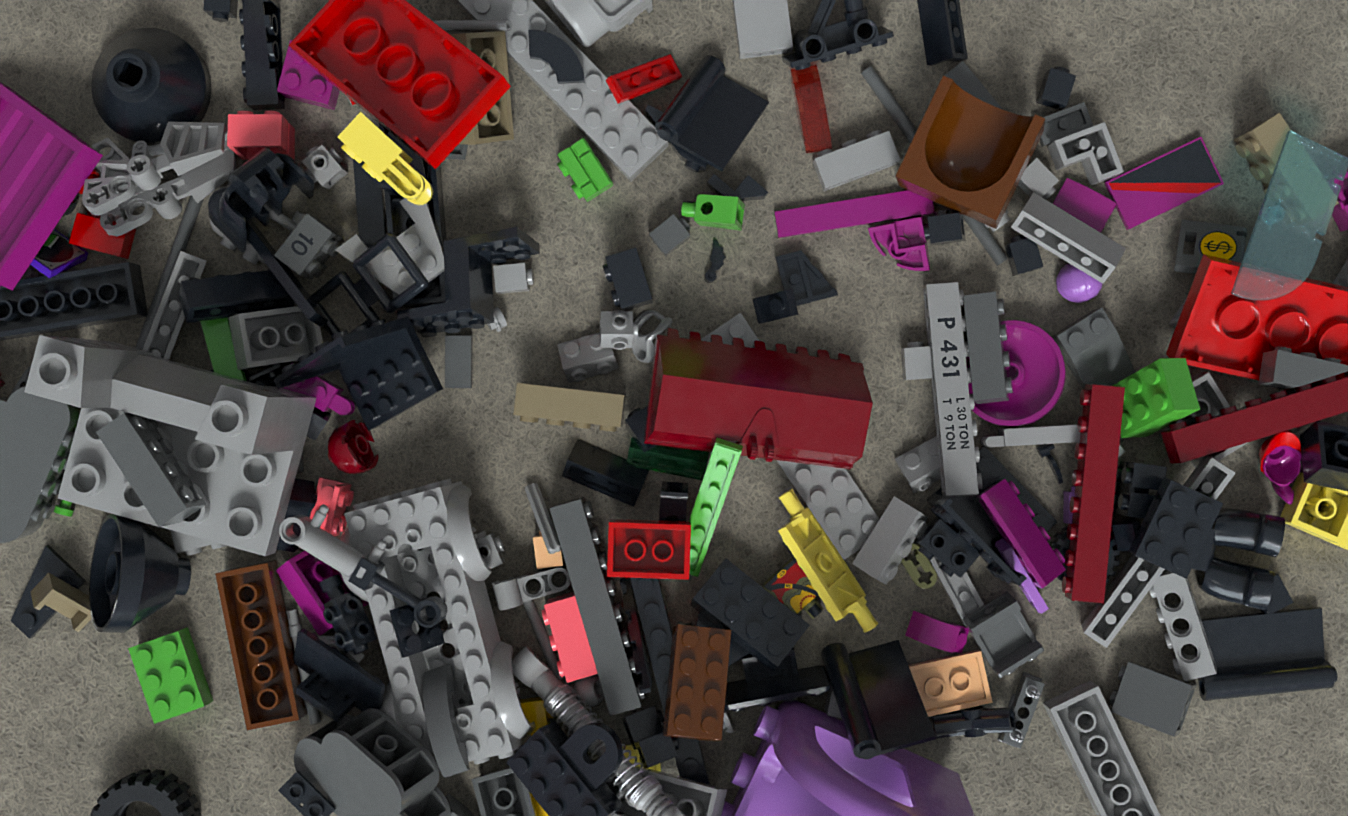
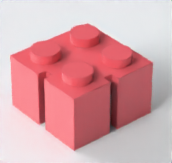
M238 111L237 114H228L227 146L242 160L251 159L266 147H270V150L274 153L286 154L295 160V129L277 111H265L264 114Z

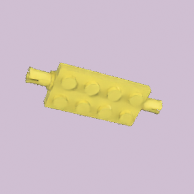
M793 488L783 493L778 498L787 509L791 518L778 532L782 536L783 542L789 547L796 558L798 565L810 580L812 587L824 602L827 611L831 613L835 621L844 618L848 613H853L864 633L872 630L878 625V622L866 606L867 601L864 598L866 594L810 509L803 507Z

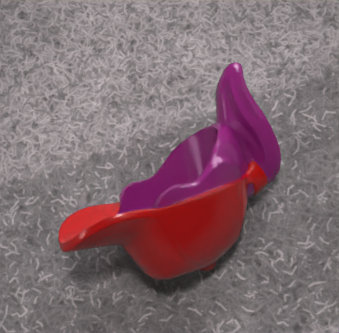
M1286 430L1275 434L1262 443L1259 450V463L1261 471L1272 482L1275 493L1287 504L1291 505L1294 499V490L1289 484L1299 474L1302 456L1299 438L1296 434Z

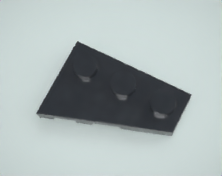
M49 545L45 546L11 618V622L29 639L33 638L57 613V611L46 605L40 610L34 608L31 591L48 573L78 590L86 582Z

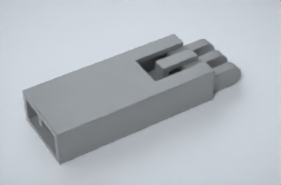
M1077 424L998 429L997 436L982 437L980 443L985 447L1080 442L1081 432H1078Z

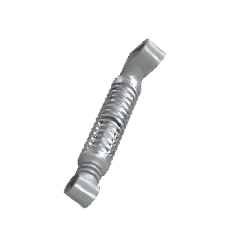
M525 646L512 659L513 674L544 701L543 706L551 717H558L557 723L563 722L562 729L568 728V735H572L576 730L589 723L598 721L603 723L602 719H597L596 713H591V707L586 706V702L580 700V695H577L576 691L568 684H563L530 648ZM597 739L588 749V753L591 754L590 759L595 760L601 757L606 751V746L602 740ZM622 744L623 754L629 752V756L626 758L623 755L620 767L609 778L612 779L617 776L614 780V785L623 782L619 792L628 788L629 790L625 794V798L630 797L629 802L637 810H642L644 813L647 812V816H686L676 805H673V802L669 800L667 795H664L662 785L654 775H648V769H643V764L637 762V757L631 756V750H625L626 746ZM634 758V764H631L629 760ZM636 765L641 766L639 771L635 768ZM646 771V776L643 777L641 772Z

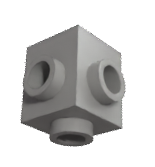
M324 145L320 147L315 146L306 153V158L302 161L307 167L304 171L312 178L314 183L318 181L328 190L348 174L340 164L343 160L333 147L329 150Z
M601 311L600 348H613L616 350L632 348L633 338H638V322H633V311Z
M485 530L477 533L475 540L485 564L491 567V569L503 564L505 559L502 552L505 551L501 538L499 536L495 537L493 532L487 535ZM485 547L488 550V554L482 553L481 548Z

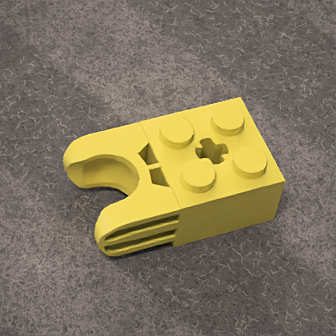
M360 112L340 133L338 138L344 143L341 148L358 163L364 161L365 163L362 165V168L373 178H376L379 182L384 179L401 196L414 205L420 206L430 201L433 196L432 185L410 165L413 159L363 113Z
M1299 472L1292 487L1294 490L1293 503L1291 505L1285 504L1280 517L1285 518V524L1348 550V491L1305 483L1303 473Z

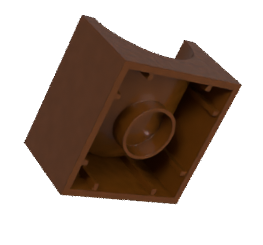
M943 76L896 174L898 184L904 189L997 229L1044 132L1045 118L1036 114L1034 116H1022L997 108L967 93L953 79Z

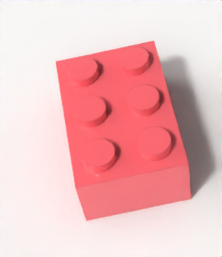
M574 592L548 599L541 612L545 625H550L552 635L549 636L552 650H557L559 654L557 667L560 676H565L568 683L598 674Z

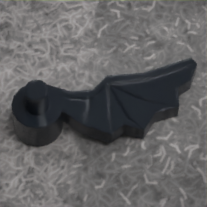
M716 239L713 240L712 253L709 259L711 267L704 275V280L707 283L715 281L717 277L715 272L724 265L723 260L726 258L723 254V247L719 246Z
M1043 444L1036 449L1040 457H1046L1058 483H1063L1060 469L1050 454V450L1055 448L1054 444L1048 446Z

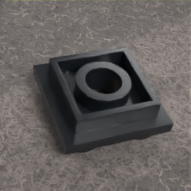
M408 604L389 610L402 658L445 643L440 623L432 627H423L418 624L419 630L417 634L413 632L412 623L415 620V608ZM430 605L426 606V614L430 618H435V609Z

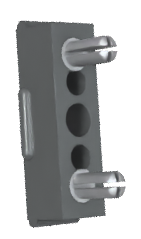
M1023 672L1016 693L1012 694L1008 707H1012L1015 712L1016 721H1020L1018 726H1015L1014 732L1000 733L998 741L1021 749L1045 685L1041 678ZM1029 696L1028 701L1024 702V698ZM1025 707V713L1018 715L1019 708Z

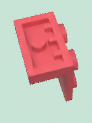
M319 477L316 489L317 503L311 511L310 519L312 520L321 505L328 506L327 516L320 528L336 537L346 529L347 522L344 513L346 506L350 507L354 491H350L352 484Z

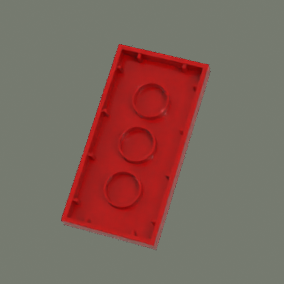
M329 0L289 44L291 49L300 58L435 169L511 87L501 73L406 0Z
M1203 254L1166 352L1169 358H1186L1187 365L1258 381L1263 353L1273 351L1275 347L1291 348L1292 353L1295 354L1301 352L1314 353L1317 355L1316 358L1322 360L1324 358H1336L1341 360V364L1348 365V287ZM1341 373L1336 376L1337 378H1340L1345 376V373ZM1320 380L1312 382V386L1320 384Z

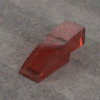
M812 65L802 70L791 69V85L805 152L811 153L832 149L817 65Z

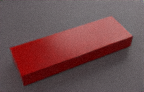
M669 54L611 75L605 81L619 104L672 84L683 76L673 57Z

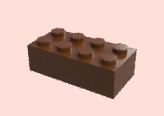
M681 624L673 627L663 736L722 741L731 630Z

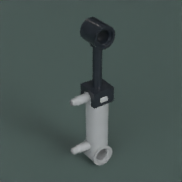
M321 505L312 520L308 516L297 515L283 520L280 524L279 535L285 543L297 545L349 577L348 581L363 591L372 588L374 584L415 608L414 618L420 626L432 627L446 617L447 605L441 598L431 596L427 599H420L380 574L386 565L379 560L387 545L385 541L379 540L370 555L366 556L320 528L327 516L328 506ZM294 523H297L301 528L299 536L293 532ZM427 605L435 609V618H430L426 614Z

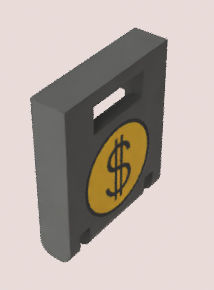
M1182 220L1174 271L1196 274L1203 254L1243 263L1247 228ZM1184 241L1195 242L1194 255L1183 254Z

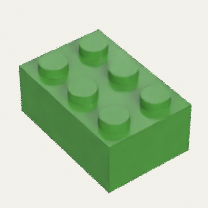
M1160 358L1112 385L1125 387L1121 438L1147 437L1200 410L1186 358Z
M188 627L128 648L154 724L204 707L213 702Z

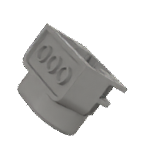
M545 0L571 34L585 47L591 46L608 31L615 32L627 24L631 25L634 22V18L645 9L648 13L653 10L652 0Z

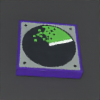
M53 229L30 265L48 278H51L86 261L88 252L79 246L69 244L70 239L56 229Z

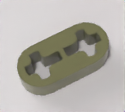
M912 543L911 550L916 549L917 553L914 554V557L918 563L914 565L910 559L904 560L903 558L901 564L918 587L922 589L931 588L937 581L936 571L927 557L918 551L920 547ZM921 566L926 573L931 572V575L928 577L930 580L928 583L918 581V578L921 577L917 570L918 567Z

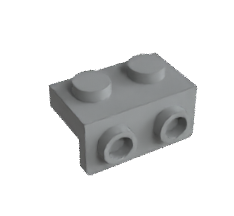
M600 332L557 344L562 367L569 383L581 382L586 378L599 374H608L619 368L613 348H600Z
M937 436L895 458L913 493L925 491L934 482L941 479Z

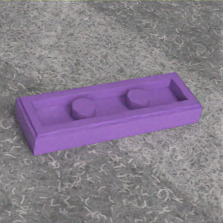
M1003 538L995 542V547L1006 565L1024 574L1027 578L1020 585V588L1029 603L1038 613L1042 614L1049 608L1012 547Z

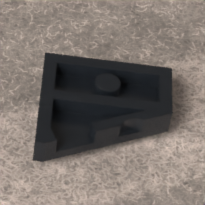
M801 250L775 257L783 291L793 289L796 306L838 295L836 289L827 282L822 273L813 266Z

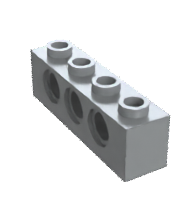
M1168 570L1163 571L1149 591L1152 598L1157 597L1160 606L1156 608L1157 616L1161 624H1166L1168 633H1165L1164 636L1168 648L1174 649L1176 658L1173 659V664L1177 675L1182 674L1183 680L1188 681L1217 674V666L1188 577L1186 579ZM1168 593H1176L1180 596L1181 601L1173 605L1166 601L1165 596ZM1178 618H1182L1189 623V627L1185 630H1180L1174 626L1173 622ZM1186 644H1192L1197 648V653L1187 655L1183 652L1182 647Z

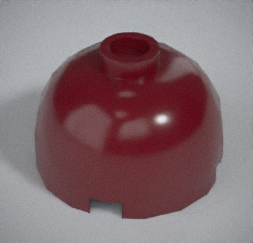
M356 420L348 421L336 428L328 439L329 460L339 470L349 474L366 472L374 468L379 459L378 454L374 456L369 441L375 442L371 431H368L364 423H355Z

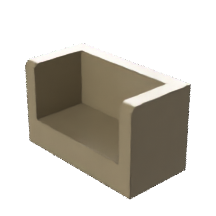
M48 573L31 591L34 608L40 610L46 605L71 619L73 630L77 632L92 619L89 596L51 573Z

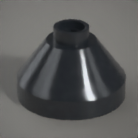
M140 28L118 36L105 47L93 69L91 92L97 112L113 131L133 142L145 141L147 145L151 146L161 143L168 122H201L211 99V79L203 58L185 40L166 30ZM142 75V77H141V79H140V82H139L138 84H136L137 81H138V79H139L140 76Z
M115 514L107 515L97 534L90 570L89 602L91 618L95 629L98 632L125 633L171 602L174 595H185L191 580V564L189 559L178 558L176 551L143 522Z

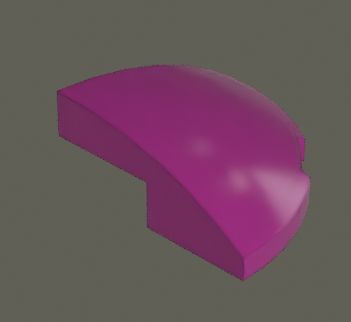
M923 215L868 227L870 237L877 250L883 256H886V253L878 244V240L888 249L892 258L899 259L902 262H897V266L913 271L930 270Z

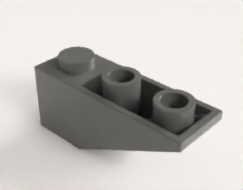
M1275 347V350L1263 353L1259 384L1282 390L1300 387L1347 372L1348 365L1341 364V360L1336 358H1324L1322 360L1316 358L1317 355L1314 353L1301 352L1295 354L1292 353L1291 348Z

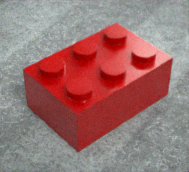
M610 519L607 577L689 580L691 522Z

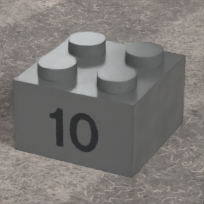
M306 213L274 256L300 276L312 280L314 277L318 278L323 274L327 267L325 262L330 256L335 257L339 253L335 249L342 245L341 241L344 238L319 219Z

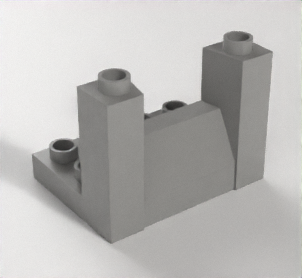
M39 335L24 392L81 408L58 499L157 526L96 433V431L121 414L131 413L156 420L158 432L162 438H166L171 443L174 449L172 453L178 461L184 463L189 471L188 477L193 484L200 487L204 494L203 500L206 503L204 507L180 523L162 526V528L262 556H268L276 552L280 537L279 527L286 515L316 397L283 388L278 389L276 386L258 385L153 356L152 352L115 342Z

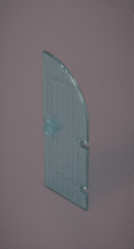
M1291 130L1287 132L1231 292L1232 295L1249 300H1271L1292 292L1306 280L1316 263L1322 241L1316 239L1315 235L1316 233L1322 236L1326 234L1341 190V186L1334 183L1335 178L1341 181L1344 180L1348 169V157Z

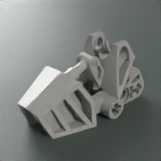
M168 122L161 143L148 146L145 141H137L133 145L131 159L109 138L93 144L92 148L98 152L105 147H111V151L108 155L103 156L95 169L101 172V178L85 179L82 197L83 204L91 214L101 215L100 224L108 235L116 237L148 222L153 215V208L158 211L162 218L173 219L177 217L182 211L180 199L192 195L195 201L199 203L230 178V174L236 170V154L227 146L228 126L225 123ZM173 168L178 176L181 175V177L159 185L161 178H164L162 175L164 171ZM137 207H145L143 213L133 215V211Z

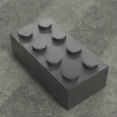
M123 413L96 431V433L157 526L162 527L180 523L204 507L206 503L203 500L204 494L198 485L192 483L188 477L189 471L187 467L176 459L172 453L174 450L173 446L166 438H162L158 432L156 420L131 413Z

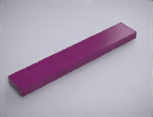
M906 190L775 211L774 215L778 238L933 214L934 206L932 200Z

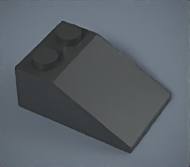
M1103 308L1094 309L1052 336L1082 389H1085V384L1112 386L1135 373L1120 336Z

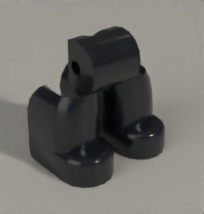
M263 148L230 174L229 177L232 185L220 188L210 196L208 201L209 218L243 253L246 251V223L253 217H256L264 226L269 224V211L264 207V204L279 216L282 213V203L290 193L291 187L296 185L310 199L314 193V181L290 156L274 153L268 148Z
M1221 508L1216 518L1215 529L1210 530L1192 569L1206 571L1203 584L1199 583L1198 587L1203 592L1218 599L1266 610L1273 591V570L1219 559L1214 556L1216 546H1227L1277 557L1284 538L1285 518L1241 509Z

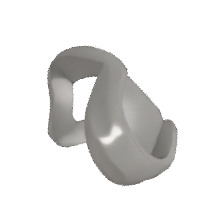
M647 310L634 321L638 322V338H633L632 344L633 354L637 360L643 363H651L654 360L655 345L653 339L667 327L670 328L671 323H673L672 318H665L657 311ZM654 315L661 321L658 327L651 333L642 335L639 332L641 326L651 316Z

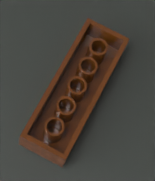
M276 560L215 573L247 731L297 721L307 714L303 698L296 694V688L301 681L298 666L294 663L295 651L292 637H290L289 623L280 577L276 572L278 569Z

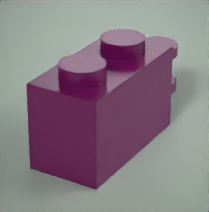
M322 376L284 387L287 390L316 397L315 407L323 412H331L333 410L340 415H351L355 411L354 402L341 395L344 389Z

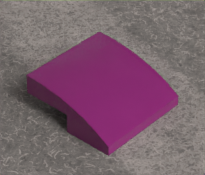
M1066 178L1053 202L1055 206L1102 233L1117 205L1102 194L1069 178Z

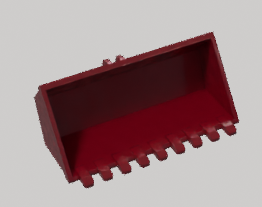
M669 328L667 336H656L644 443L712 452L716 439L720 438L742 445L743 448L740 456H748L750 460L764 458L766 462L780 460L851 469L853 464L863 456L873 401L864 375L863 364L851 362L849 355L839 353L838 360L830 359L827 350L819 349L817 357L809 356L807 348L800 346L796 348V354L787 352L786 345L779 343L775 344L774 351L766 350L765 343L757 340L754 341L753 348L744 346L743 339L736 337L732 339V345L723 344L722 337L714 334L711 335L710 342L701 341L700 333L693 331L689 332L688 339L679 338V331Z

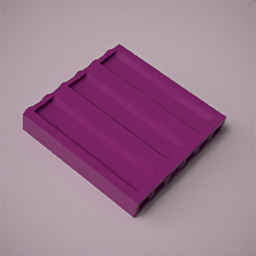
M1 82L0 287L3 286L13 290L84 185L85 179H88L103 155Z

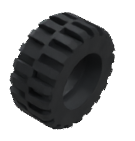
M145 769L137 773L133 772L111 785L97 799L98 804L93 807L90 815L126 816L128 805L133 801L151 804L162 816H201L200 808H194V804L198 801L195 794L190 796L186 791L190 787L185 782L181 785L176 782L179 778L178 776L171 773L165 777L164 770L156 769L151 773L150 769Z

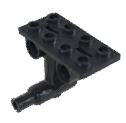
M819 0L808 28L800 30L794 35L793 47L795 53L782 56V61L791 68L795 67V70L806 69L811 66L810 62L821 60L822 63L836 59V54L846 52L847 55L862 51V46L872 44V47L888 43V38L894 37L893 31L882 26L877 27L870 20L868 9L864 7L863 0H844L846 8L844 13L845 20L825 26L836 0ZM862 24V30L857 33L858 27ZM812 39V45L806 49V43Z

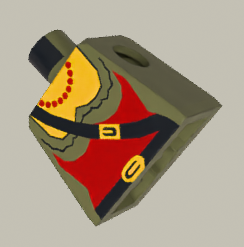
M794 556L761 585L795 614L804 609L814 619L824 609L815 599L818 593L812 587L810 580L798 565Z

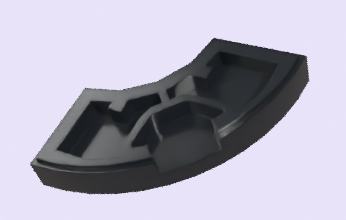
M528 30L530 59L541 60L550 65L556 73L558 84L585 83L581 63L573 49L566 42L548 32Z

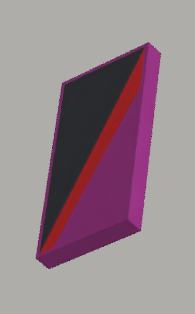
M1199 137L1104 184L1112 201L1117 204L1116 209L1126 230H1129L1223 185L1224 182L1202 137Z

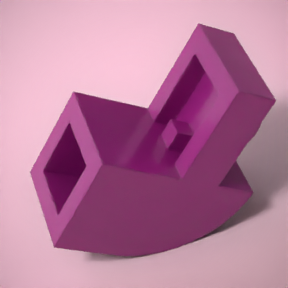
M913 610L905 636L937 649L962 654L969 630L965 626Z

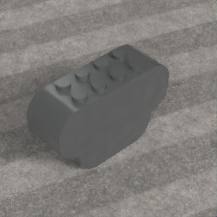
M25 387L16 390L10 397H0V543L10 542L33 534L41 527L44 519H48L54 509V505L51 503L54 495L59 494L62 483L61 479L66 468L81 408L25 393Z
M369 708L355 717L346 714L340 721L336 722L333 720L305 737L296 747L294 754L295 770H298L336 808L333 812L338 816H451L449 803L445 795L437 787L439 770L432 754L379 709Z

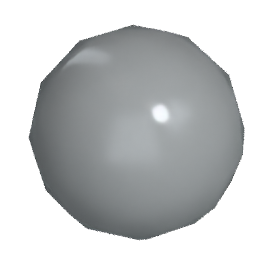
M598 675L576 680L573 689L577 695H580V700L586 702V706L594 707L603 701L604 693Z

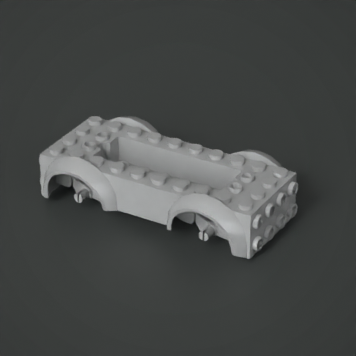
M450 478L353 505L354 511L344 513L348 527L340 540L366 556L370 555L379 540L385 541L387 545L379 560L386 565L380 574L420 599L428 598V594L431 591L437 592L447 605L445 619L448 622V628L446 631L442 630L445 643L452 644L455 648V654L452 658L443 655V644L402 658L389 610L407 605V603L376 584L372 588L363 591L348 581L349 577L341 573L349 590L360 599L369 602L390 679L385 687L380 710L421 743L436 761L424 713V674L431 669L451 664L455 691L451 692L459 740L466 745L468 761H474V764H481L489 761L492 756L498 755L499 759L514 755V751L520 749L523 743L531 737V733L536 726L534 721L530 723L527 720L518 698L520 688H517L519 685L517 682H514L512 670L513 648L511 645L501 642L484 581L492 571L491 567H488L481 557L475 540L477 533L473 534V532H476V529L472 527L470 520L469 498L472 495L471 489L462 484V481L452 483ZM414 620L412 623V630L415 634H417L419 626L418 623Z

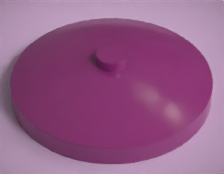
M1001 321V324H1006L1008 340L1003 341L1004 351H1009L1010 367H1006L1007 377L1012 378L1013 393H1009V401L982 404L974 402L975 406L972 411L985 421L999 426L1015 427L1027 425L1046 415L1059 400L1066 379L1065 362L1058 345L1043 329L1024 321ZM966 357V367H967V368L970 367V358H969V357ZM969 383V394H973L972 383Z

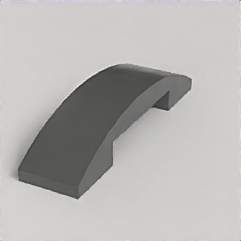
M451 664L426 671L423 681L424 713L429 739L439 769L445 778L470 770L466 745L459 740L451 692L455 691Z

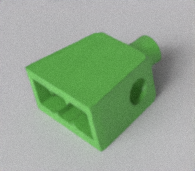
M698 194L696 202L683 201L681 214L683 217H693L694 221L700 226L742 231L745 204L739 197ZM713 208V211L707 215V211Z

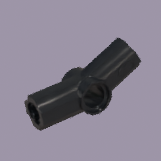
M980 705L932 716L936 739L960 735L980 737L987 733L1015 731L1016 717L1012 707L984 709Z

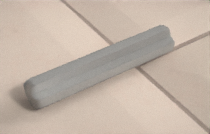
M537 483L527 485L525 491L547 551L550 554L561 551L560 542L539 485Z

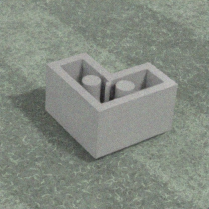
M1105 122L1055 140L1047 146L1056 171L1081 162L1090 186L1116 177L1124 172Z

